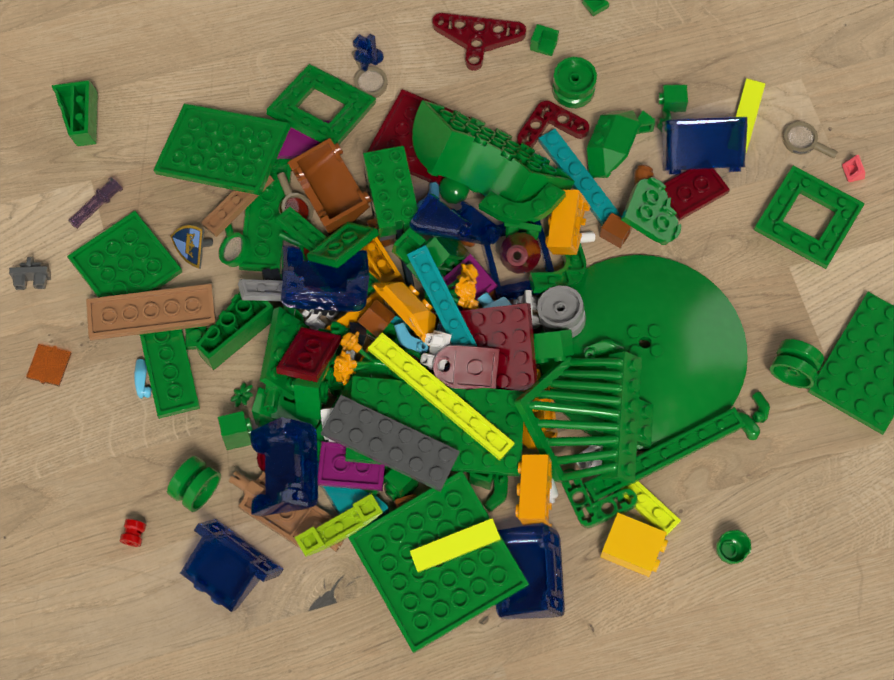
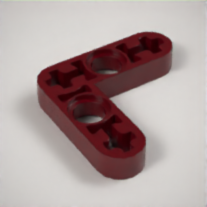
M542 101L518 134L517 143L521 146L523 140L530 133V139L525 144L533 148L549 124L578 139L585 138L589 133L590 127L588 121L551 101ZM546 108H548L549 111H547V112L544 114V117L542 118L541 116H542L543 110H546ZM565 116L569 121L567 123H560L558 118ZM539 122L542 126L539 129H533L531 124ZM584 127V129L577 131V128Z

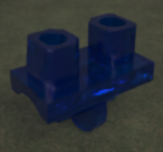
M359 34L353 40V47L357 48L354 60L360 62L361 70L366 72L370 64L378 65L383 61V52L376 48L374 35L369 34L365 38Z

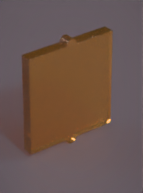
M38 344L26 378L39 381L43 385L47 383L60 387L72 353L57 349L56 346L49 347Z

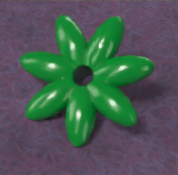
M242 383L240 390L234 389L236 395L230 401L235 402L234 406L236 408L241 402L243 405H246L250 397L253 396V393L249 392L253 385L246 387V384Z

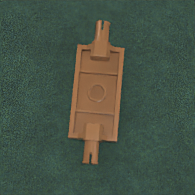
M235 471L233 473L235 476H231L229 479V483L244 491L245 496L238 505L239 509L298 548L300 547L294 537L313 526L317 528L334 518L264 471L257 480H249L238 471ZM344 540L330 548L337 552L339 550L338 546L341 547Z

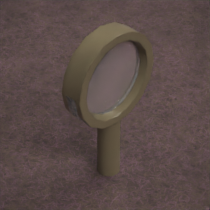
M354 50L352 55L360 69L355 75V88L375 98L380 97L387 90L388 81L386 74L378 67H367L359 50Z
M803 121L794 122L784 132V145L792 153L803 155L815 149L834 159L838 151L817 142V131L809 123Z

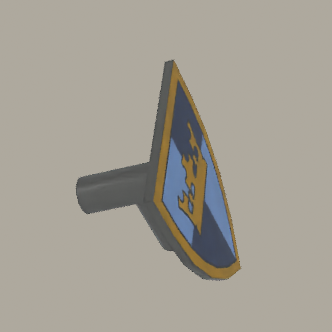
M194 225L182 226L170 236L174 247L187 263L201 269L202 248L212 246L213 240L211 238L203 239V228Z

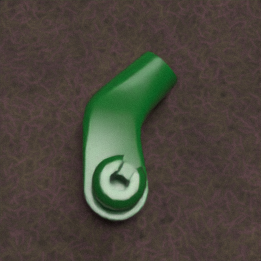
M602 339L587 346L583 353L585 358H597L604 353L614 354L623 352L625 346L610 339Z
M738 412L745 423V427L742 430L747 434V438L749 440H756L760 435L759 426L749 415L744 412Z
M494 476V493L484 503V507L488 512H492L505 502L508 491V476Z

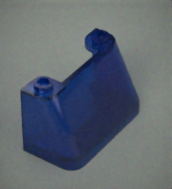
M747 117L666 120L662 123L663 171H669V175L681 174V170L726 168L729 169V172H741V168H745Z
M428 193L409 225L410 229L417 234L486 246L495 244L502 231L499 226L468 202L462 201L460 204L462 205L461 209L456 211L453 208L450 209L439 200L440 198L432 193Z
M283 245L281 301L284 306L298 309L350 312L364 309L367 302L369 284L367 250L358 251L339 268L316 262L303 261V252L300 248Z
M280 417L252 430L251 445L257 453L265 455V494H259L252 499L251 515L268 516L314 507L318 502L317 432L314 426L307 422Z
M545 523L497 530L529 583V586L496 605L499 618L563 617L565 601L559 533Z

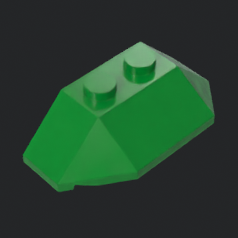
M616 110L600 115L587 145L588 168L593 178H608L611 172L628 157L641 125L633 110Z

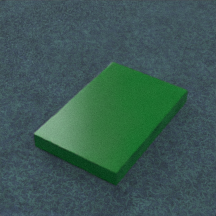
M347 222L307 254V258L312 262L339 268L379 235L378 229Z

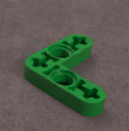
M569 468V469L564 470L563 473L571 472V471H575V470ZM581 478L574 480L575 489H572L569 481L561 482L580 524L585 528H592L616 517L617 513L623 514L635 508L638 502L637 495L633 490L624 489L592 504ZM576 493L585 495L583 503L577 504L573 501ZM625 495L633 496L631 504L628 505L627 502H623L620 504L621 509L618 510L614 499H618V502L624 500ZM605 503H611L614 506L611 514L602 512V506ZM584 507H586L589 515H594L589 523L587 520H582L585 518L582 511Z

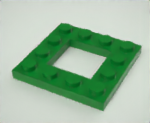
M309 64L267 108L266 114L278 121L288 122L291 128L320 143L331 138L333 144L338 143L340 145L375 105L376 98ZM315 89L345 104L343 109L329 124L298 108Z
M793 165L756 224L754 231L827 269L865 203ZM800 194L835 212L819 240L784 222L785 217Z

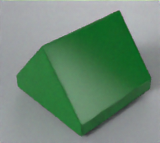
M642 110L638 117L641 125L637 134L653 132L656 121Z

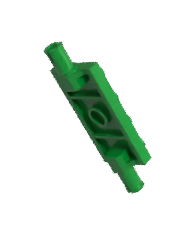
M292 299L284 301L283 309L277 307L273 310L259 380L266 384L265 393L267 395L263 409L267 410L268 413L277 412L280 396H285L289 400L295 399L294 391L291 390L292 381L295 377L277 374L276 367L301 327L310 328L295 317L297 302H294Z

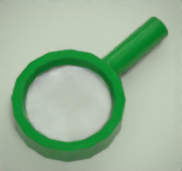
M230 223L225 228L227 237L220 245L219 259L229 267H237L249 255L250 241L239 232L234 233L232 223Z

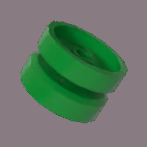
M580 57L566 58L558 63L554 70L552 87L554 98L558 103L567 108L574 109L584 107L590 103L595 94L597 81L595 67L590 61Z
M795 339L782 340L776 352L777 356L770 367L771 374L781 382L793 387L804 389L813 387L818 376L817 371L820 370L825 359L823 354L806 342Z
M192 456L180 466L172 477L167 488V494L176 501L182 500V505L189 511L196 512L207 503L217 489L221 480V474L213 467L206 468V463L199 457Z

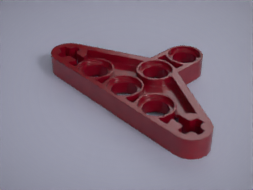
M447 13L435 14L432 19V27L437 33L467 50L465 63L466 67L472 71H477L482 67L485 52L521 42L526 37V26L521 22ZM449 21H451L452 29H449ZM463 22L465 27L459 29L455 27V24ZM477 24H481L485 28L481 31H477L474 29V26ZM497 26H500L504 29V31L501 33H496L493 29ZM507 28H510V30H509V36L506 35V34H507ZM516 30H520L519 34H515ZM473 41H480L482 45L480 47H473L471 43ZM476 57L480 61L477 64H471L469 59Z

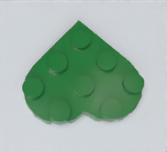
M650 177L649 179L640 180L633 187L621 221L661 245H667L679 236L682 225L678 223V219L675 216L677 214L676 211L670 207L671 198H668L664 190L666 186L660 180Z

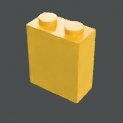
M617 513L600 558L650 577L651 572H656L661 560L657 559L659 552L664 553L668 540L665 539L667 532Z

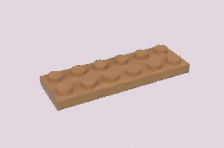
M212 284L86 299L90 341L211 326L216 323Z

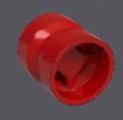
M126 519L124 523L125 531L121 534L119 541L128 546L140 547L142 544L141 534L145 532L147 525L141 521Z

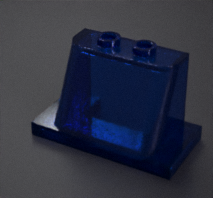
M213 519L197 524L194 531L202 536L180 574L191 581L195 589L208 594L214 603L222 605L230 612L238 609L260 580L265 582L279 577L284 569L218 520Z

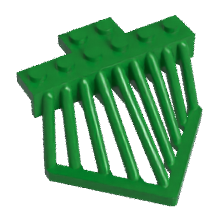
M626 351L610 354L608 358L566 357L567 360L558 361L535 384L530 386L515 400V406L540 455H549L552 461V478L555 482H566L601 474V480L616 479L627 484L635 483L637 445L649 447L652 441L653 404L640 400L642 358ZM573 366H606L608 371L567 369ZM558 377H560V378H562V379H565V378L604 379L605 381H607V383L583 382V381H566V380H556V379H557ZM549 387L550 389L558 388L600 391L606 394V396L572 392L549 391L545 389ZM538 398L596 403L605 408L533 400ZM532 409L591 415L605 421L539 419L535 417ZM541 428L595 430L604 434V436L545 437ZM551 446H603V451L555 456L551 449ZM602 460V465L563 473L560 467L563 464Z

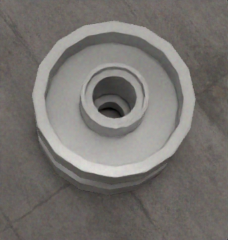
M556 286L549 288L539 298L537 310L542 329L545 333L571 330L572 338H574L582 331L586 322V314L582 297L575 289L569 286Z

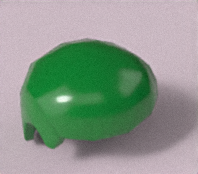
M446 177L442 179L439 186L441 198L449 204H458L465 201L470 192L468 186Z
M740 530L727 531L717 540L716 553L725 563L730 565L739 564L751 553V540L746 533Z

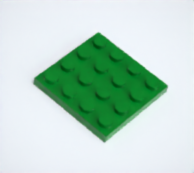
M136 211L67 256L68 260L98 298L155 291L182 273L180 266Z

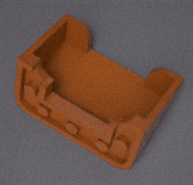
M331 138L288 162L329 235H332L347 222L353 223L370 208L368 203L371 202L367 192H361L340 155L343 154V151L339 144H333Z

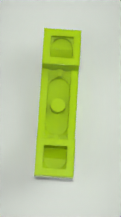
M372 493L352 504L353 507L321 526L317 528L313 526L294 537L305 557L337 544L380 516L383 512Z

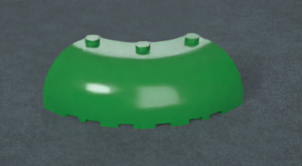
M422 100L413 125V146L418 159L427 168L429 174L455 180L468 186L471 191L479 192L484 196L493 191L515 203H524L532 200L548 183L562 190H571L575 181L562 169H555L550 166L549 159L536 154V150L525 143H522L520 146L512 141L511 135L498 128L493 131L484 126L485 122L472 116L469 119L457 110L451 113L444 110L445 107Z

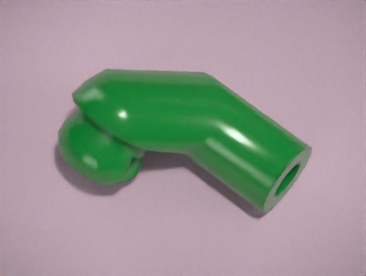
M756 392L752 399L757 404L758 410L754 412L752 417L755 422L764 423L768 419L770 404L761 392Z

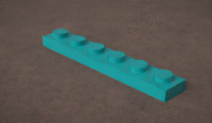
M556 129L539 137L538 142L555 165L575 181L572 187L574 190H580L591 206L590 211L602 226L611 213L622 217Z
M425 245L407 254L445 332L451 334V343L477 346L427 246Z

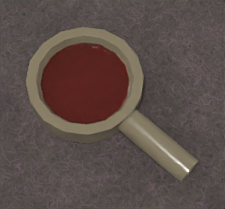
M279 173L277 177L286 195L279 204V213L281 214L291 207L310 222L314 212L310 200L303 194L293 193L285 173Z

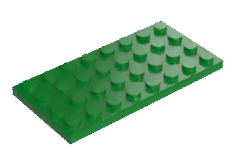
M353 376L351 400L460 451L451 471L520 477L518 463L522 461L523 420L514 402L524 391L491 388L456 389L448 387L515 443L499 461L404 380ZM346 447L345 461L381 464Z

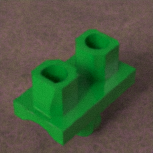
M520 222V225L504 223L506 238L522 230L537 240L542 232L541 225Z

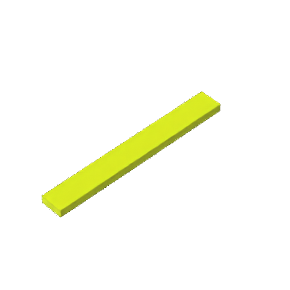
M381 333L368 347L369 352L499 461L514 446L515 443L384 333Z

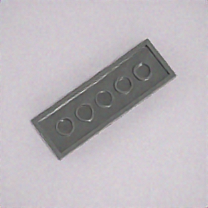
M340 395L321 432L322 436L440 492L460 451L342 395Z

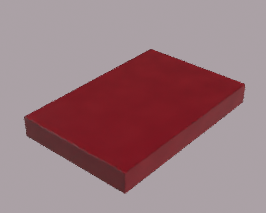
M708 159L664 183L666 186L664 190L668 198H671L670 207L676 211L677 214L675 216L679 221L723 197L730 191Z
M301 327L276 367L277 374L318 382L340 345L341 336Z

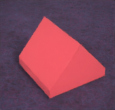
M859 155L842 164L848 182L865 179V170Z

